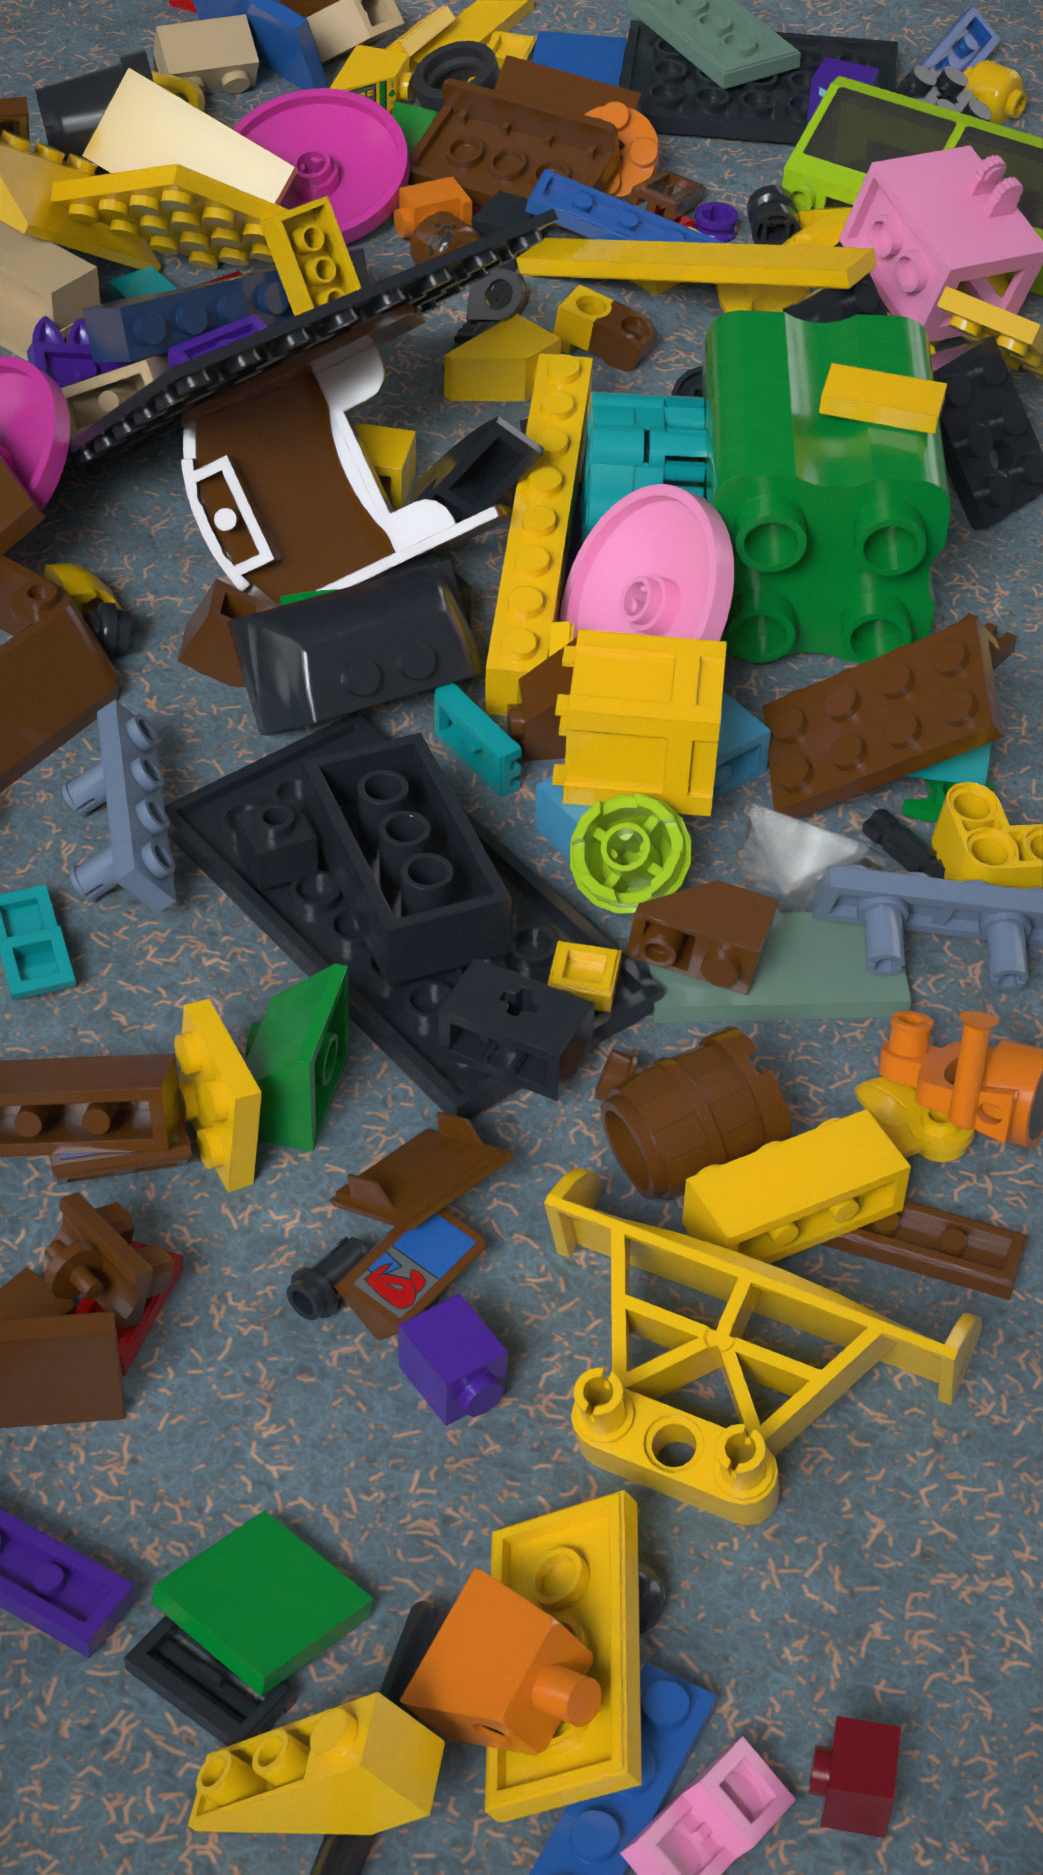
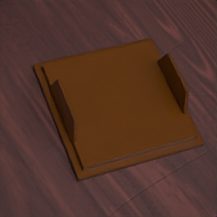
M439 1111L437 1117L440 1132L426 1128L359 1176L349 1173L347 1175L348 1183L338 1189L336 1195L329 1199V1202L334 1207L411 1231L514 1157L511 1151L483 1144L467 1118Z

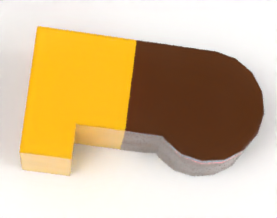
M580 284L558 306L553 334L562 339V352L570 353L576 346L601 357L610 367L630 371L647 355L657 341L655 327L646 316L632 310L631 307Z

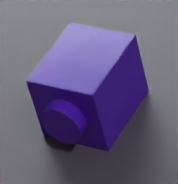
M460 1293L398 1325L399 1368L445 1426L466 1415L476 1417L488 1412L506 1394L508 1351Z

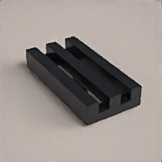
M166 1615L124 1657L126 1671L226 1746L269 1732L275 1726V1718L282 1711L286 1714L296 1703V1691L282 1681L264 1694L262 1697L265 1699L257 1706L222 1680V1676L205 1663L198 1662L168 1640L176 1632L241 1680ZM154 1654L244 1720V1722L240 1724L153 1659L152 1656Z

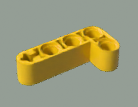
M962 782L949 788L931 837L933 849L937 852V860L941 859L945 867L944 878L963 882L967 880H982L990 885L1018 889L1043 888V824L1009 825L1002 805L995 793L978 783Z

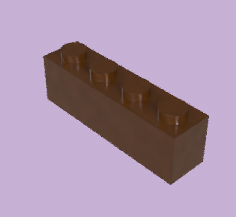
M175 1053L0 1060V1157L169 1151L183 1116Z

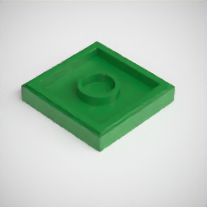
M264 1510L155 1583L151 1603L262 1697L370 1618L374 1598Z

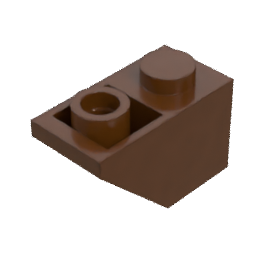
M716 880L639 903L635 911L625 956L708 982L714 986L748 995L768 941L779 900Z

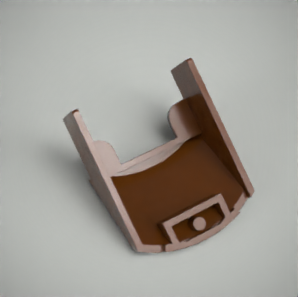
M409 303L380 315L182 413L181 426L184 427V459H181V465L192 513L209 550L222 570L239 590L274 607H279L280 596L317 590H340L385 577V572L431 552L434 555L442 553L511 520V508L501 504L490 507L459 523L456 522L450 510L438 501L428 499L416 501L395 512L391 506L349 414V410L374 398L380 393L385 384L386 370L377 347L426 323L422 312Z

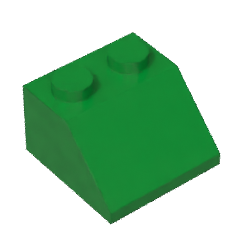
M333 964L272 997L263 1021H253L245 1047V1057L247 1059L245 1063L262 1092L258 1128L259 1141L314 1151L350 1055L348 966Z

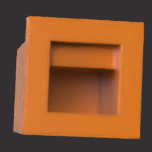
M453 176L399 188V208L394 211L396 231L400 238H406L411 243L413 233L418 224L427 216L439 211L451 212L472 227V200Z

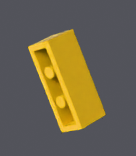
M865 1109L841 1119H829L821 1123L817 1128L785 1141L767 1143L756 1152L723 1165H710L699 1171L696 1175L687 1178L682 1224L693 1238L728 1248L771 1264L902 1211L911 1166L870 1112Z

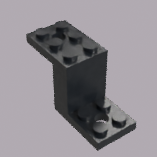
M870 273L850 289L819 288L783 309V312L797 319L816 323L841 321L854 315L888 316ZM994 335L931 354L934 381L947 383L945 400L939 418L945 465L970 526L974 530L989 527L1043 491V452ZM992 447L998 456L997 469L992 466L989 459Z

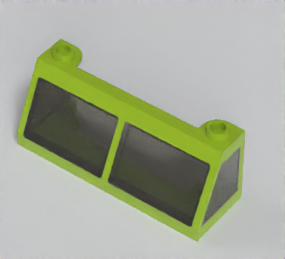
M838 76L830 84L784 167L782 187L791 193L794 198L796 212L824 208L827 197L854 205L872 162L971 145L982 161L992 155H998L1003 159L1007 168L1003 174L1002 181L1004 178L1007 179L1009 177H1015L1019 180L1024 190L1022 195H1020L1017 207L1043 240V138L842 76ZM1043 265L1029 292L1043 296ZM1016 271L1005 273L1009 282H1011Z

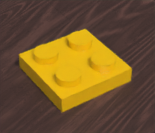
M210 999L185 1004L183 1007L182 1034L176 1035L174 1040L175 1053L180 1066L179 1088L183 1112L182 1117L184 1122L190 1120L197 1134V1146L203 1164L207 1169H216L229 1193L254 1184L262 1092Z

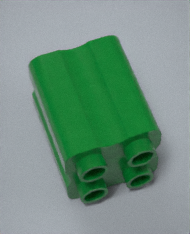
M737 310L719 316L709 326L705 338L702 373L707 456L695 457V462L706 463L704 482H695V487H703L704 499L711 503L722 517L730 535L733 548V595L727 622L720 641L727 642L726 657H739L746 661L762 663L792 654L820 653L831 655L844 661H854L858 664H863L887 654L897 647L908 645L930 636L935 608L930 567L935 557L945 547L951 512L940 419L936 433L929 434L819 413L821 395L832 363L934 381L929 337L925 328L916 320L904 316L854 315L841 321L816 323L797 319L786 312Z

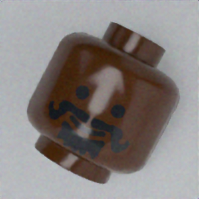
M439 211L427 216L416 227L410 243V256L416 266L479 240L481 236L477 230L451 212Z

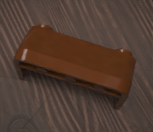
M0 555V629L14 637L0 646V793L97 719V711L116 699L118 701L120 698L119 674L68 592L61 586L3 555Z

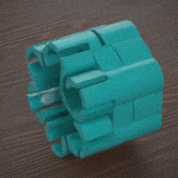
M591 392L584 442L581 497L582 545L593 527L613 505L640 488L666 484L682 488L704 498L703 487H694V482H704L706 463L694 462V457L707 456L706 428H704V397Z

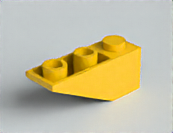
M375 1692L208 1753L205 1763L202 1765L197 1776V1793L188 1826L196 1832L372 1835L430 1816L445 1741L385 1696Z

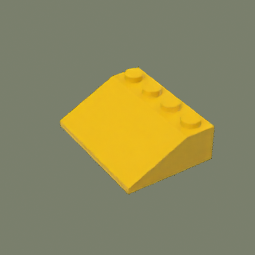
M3 130L0 137V221L24 234L140 270L152 266L159 272L161 265L145 239L140 237L138 239H127L115 236L109 232V225L99 221L98 223H85L74 220L68 216V209L50 201L53 182L97 176L95 174L96 164L71 153L68 160L65 161L63 160L64 153L40 142L36 143L34 150L30 149L32 142Z

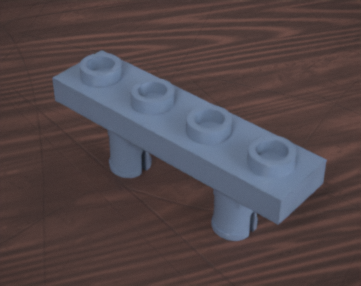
M115 699L97 711L101 760L72 781L69 780L62 785V794L66 803L73 810L78 809V814L82 817L88 816L92 810L107 802L110 829V844L81 865L73 867L70 870V879L76 891L81 896L86 894V900L94 903L103 894L119 884L157 914L176 902L173 879L175 863L170 854L167 832L170 822L164 809L162 793L164 778L159 769L156 746L159 743V738L148 719L141 714H132Z
M857 864L829 865L813 896V919L865 925L866 970L878 976L896 975L902 971V966H905L903 930L986 940L988 944L990 986L1001 991H1013L1024 987L1026 981L1029 980L1026 945L1043 947V888L1018 889L994 886L982 880H967L963 882L931 878L920 872L900 874L876 871Z

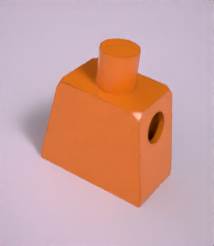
M474 1568L402 1695L400 1702L438 1734L449 1740L536 1756L547 1749L561 1721L576 1727H583L593 1720L600 1707L601 1688L595 1679L586 1676L593 1664V1652L552 1616L483 1570Z

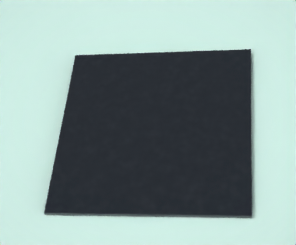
M554 208L171 367L69 441L67 458L57 485L69 480L70 475L84 468L86 472H90L114 461L116 459L115 456L129 449L131 453H134L160 441L161 436L175 431L176 434L183 432L184 427L181 426L183 412L403 304L409 303L420 310L423 315L441 306L440 302L460 294L466 290V286L490 275L491 270L515 259V254L542 242L543 239L539 231L558 220Z

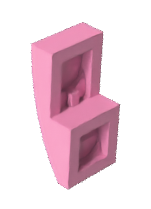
M742 1736L687 1785L620 1854L637 1875H722L736 1858L752 1849L796 1799Z

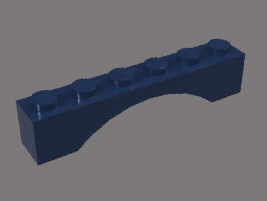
M364 248L347 249L361 288L370 285ZM276 265L211 283L125 298L82 309L93 362H131L166 353L170 347L254 313L267 326L294 317Z

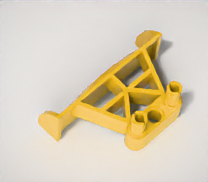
M575 1167L566 1173L548 1193L544 1205L557 1253L571 1258L576 1246L580 1245L611 1257L612 1371L608 1381L605 1378L604 1368L589 1369L580 1375L575 1382L573 1391L575 1402L571 1413L573 1429L579 1449L585 1459L596 1467L731 1522L743 1525L760 1524L771 1517L779 1502L780 1486L775 1456L878 1361L938 1383V1401L950 1406L952 1405L982 1330L981 1317L968 1312L963 1313L953 1327L945 1344H942L836 1292L786 1270L681 1233L595 1210L594 1207L603 1188V1183L597 1172ZM630 1265L728 1302L717 1330L715 1331L704 1324L632 1297L630 1295ZM752 1312L845 1347V1349L820 1370L742 1340L741 1337ZM631 1333L672 1350L632 1369ZM721 1368L740 1424L724 1428L656 1401V1399ZM744 1378L792 1397L760 1425ZM681 1442L694 1448V1456L683 1466L669 1467L657 1460L658 1453L669 1443Z

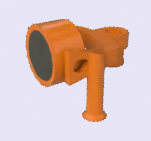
M897 1011L894 1015H891L889 1040L883 1042L880 1051L878 1072L881 1076L893 1082L916 1088L915 1101L918 1105L948 1115L949 1121L956 1127L965 1130L976 1129L979 1135L996 1139L1004 1144L1009 1143L1030 1150L1037 1146L1043 1137V1048L1007 1038L1001 1040L997 1047L988 1046L991 1028L998 1025L999 1020L985 1012L963 1011L959 1013L958 1017L964 1023L961 1041L950 1043L943 1048L929 1045L930 1033L934 1025L933 1019L929 1016L914 1011Z

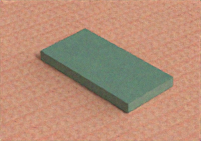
M627 0L628 10L723 89L796 69L800 66L801 53L736 0Z
M775 912L768 941L748 995L714 986L708 982L662 967L653 966L646 962L647 975L663 989V998L654 1003V1010L652 1012L653 1023L891 1018V1015H894L897 1011H910L912 1003L904 966H902L901 972L890 976H878L866 970L865 925L813 919V912Z

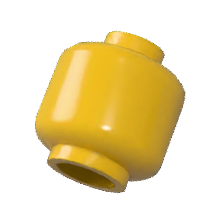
M989 60L979 62L974 67H968L963 72L968 79L966 89L974 93L972 96L979 99L980 102L990 109L992 114L989 122L1001 125L1010 118L1017 119L1020 117L1027 103V93L1023 91L1024 82L1019 72Z

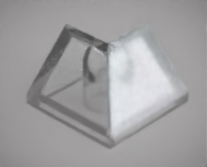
M753 804L748 816L740 881L791 900L799 901L814 896L829 865L857 864L869 870L886 871L891 859L869 845Z

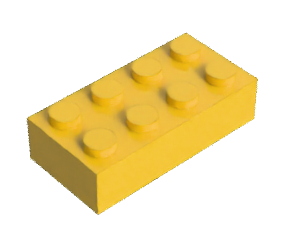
M328 196L307 202L259 221L294 316L361 289Z

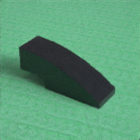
M497 416L469 433L443 455L415 483L408 505L424 499L438 501L450 510L456 522L459 523L492 507L542 456L544 448L500 416Z

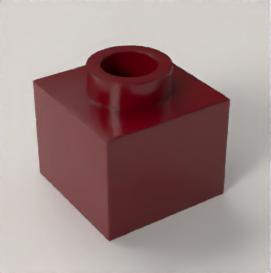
M836 1716L831 1745L828 1747L815 1744L811 1767L809 1794L824 1797L820 1827L885 1838L895 1797L901 1727Z

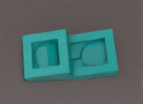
M46 884L0 894V964L12 1001L76 987L62 930L57 925Z

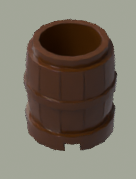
M732 1026L723 1027L705 1036L698 1047L686 1050L670 1058L661 1057L651 1062L647 1069L611 1089L609 1098L600 1105L601 1120L611 1150L624 1173L644 1198L652 1200L658 1197L661 1200H668L685 1194L686 1179L696 1175L705 1167L714 1164L723 1165L754 1153L767 1143L773 1141L782 1142L792 1136V1124L788 1107L778 1081L771 1069L758 1074L753 1063L747 1057L758 1051V1048L740 1029Z

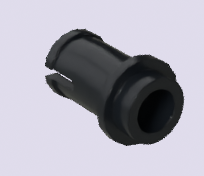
M346 1236L311 1268L302 1267L296 1270L291 1276V1285L286 1291L288 1301L293 1309L307 1320H316L318 1317H330L338 1309V1300L341 1298V1295L333 1286L370 1251L369 1248L355 1237L348 1239V1236Z

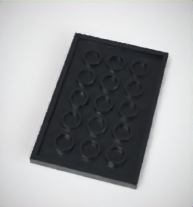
M631 20L620 87L641 93V114L649 120L655 132L675 133L681 136L722 137L728 140H759L775 144H797L810 122L807 121L811 80L825 57L878 68L877 87L895 92L897 85L898 42L776 32L801 53L799 68L723 89L643 21ZM818 124L807 145L823 147L826 125ZM875 142L874 151L892 152L889 146Z

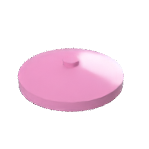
M666 484L640 488L619 500L593 527L576 556L566 582L559 622L571 621L577 633L578 629L720 641L727 622L733 595L734 557L730 535L718 511L703 497L682 488Z

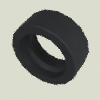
M456 41L437 48L427 54L417 64L412 76L413 86L421 108L439 112L444 105L442 86L447 79L459 80L465 77H475L469 83L494 90L500 74V68L494 51L486 44L476 41Z

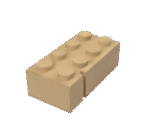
M0 221V345L28 361L27 350L32 343V334L36 324L43 316H47L54 322L63 336L64 343H67V336L73 323L78 318L84 320L82 309L100 305L98 270L93 264L58 245L24 234Z

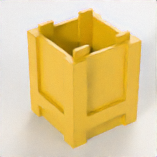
M578 629L576 646L564 645L562 666L574 667L570 695L558 694L555 715L561 716L559 736H566L565 765L554 764L552 785L563 786V804L592 806L600 800L605 802L619 795L639 793L666 802L677 814L711 817L727 642Z

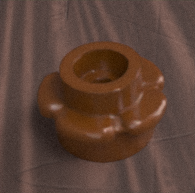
M616 1049L611 1050L596 1086L595 1099L600 1101L608 1099L611 1089L647 1069L637 1065L639 1060L637 1051L632 1050L629 1055Z

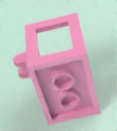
M971 145L872 162L839 237L843 247L874 248L877 266L870 274L881 300L893 316H904L919 322L925 328L929 342L963 336V333L948 325L951 317L944 316L945 312L937 307L946 286L956 290L959 283L962 282L972 297L1017 315L1043 265V240L1017 207L1020 195H1022L1024 190L1022 184L1015 177L1004 178L1002 181L1003 174L1007 168L1003 159L998 155H992L982 161ZM1016 271L1002 299L985 278L987 276Z

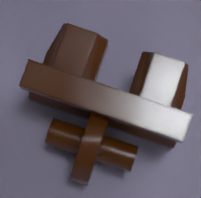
M79 1192L61 1197L59 1209L63 1213V1223L60 1231L45 1250V1255L50 1260V1263L44 1273V1284L56 1298L64 1300L82 1294L87 1300L94 1299L106 1312H115L116 1323L123 1330L140 1324L146 1299L168 1290L174 1268L173 1258L159 1244L137 1251L131 1247L135 1228L131 1215L118 1202L94 1208Z

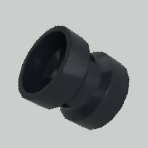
M777 185L763 186L749 197L746 205L747 215L751 226L752 239L755 244L782 245L800 231L794 198L787 189Z

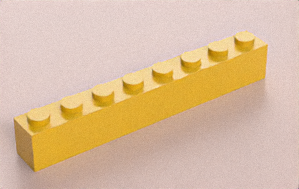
M539 353L525 435L542 446L544 451L542 456L517 481L486 664L485 713L488 715L507 716V704H517L518 679L549 658L550 622H558L583 462L586 419L590 394L592 392L593 358L567 354Z

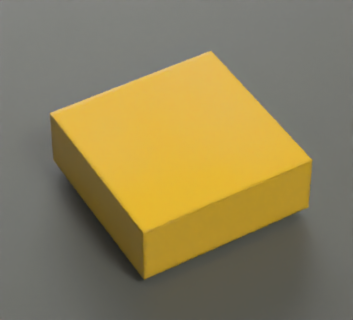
M558 941L547 985L571 992L580 998L594 1002L595 1010L611 1012L621 966L622 950Z

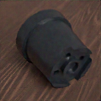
M145 49L120 56L119 64L35 89L48 146L64 153L63 160L67 161L70 153L88 160L82 155L128 68L154 82ZM97 165L95 174L103 175L110 174V172Z

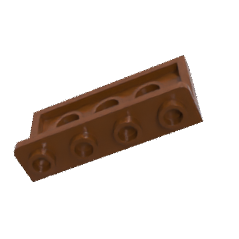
M449 78L442 86L443 107L409 155L410 174L408 185L453 176L470 197L472 203L484 207L499 190L529 199L542 173L547 169L601 191L621 160L618 131L614 124L600 118L586 116L513 94ZM552 223V224L548 225V226H552V227H555V228H559V229H562V230H566V231L575 233L574 231H571V230H569V229H567V228H564V227H562V226H559V225H557V224H555V223Z
M975 616L966 621L952 624L942 631L911 644L897 647L891 652L861 665L847 668L837 675L806 688L792 691L782 698L763 705L764 723L771 730L768 760L774 812L784 822L793 821L1004 737L992 661L996 660L1000 655L998 641Z

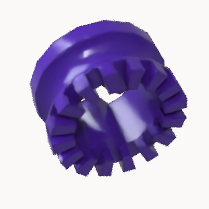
M709 202L702 204L695 211V229L724 243L726 241L731 242L732 238L735 239L737 235L735 225L738 222V212L733 206L726 203Z

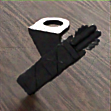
M493 269L490 271V275L470 285L466 314L467 322L457 331L454 337V347L450 348L451 351L498 323L507 321L516 314L520 315L525 310L528 304V295L521 273H513L507 269Z

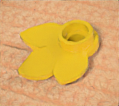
M884 1077L869 1079L855 1086L854 1095L864 1109L870 1112L904 1158L919 1154L935 1162L953 1161L963 1156L968 1146L974 1140L975 1129L965 1130L956 1127L949 1121L948 1115L918 1105L915 1101L916 1088L896 1083Z

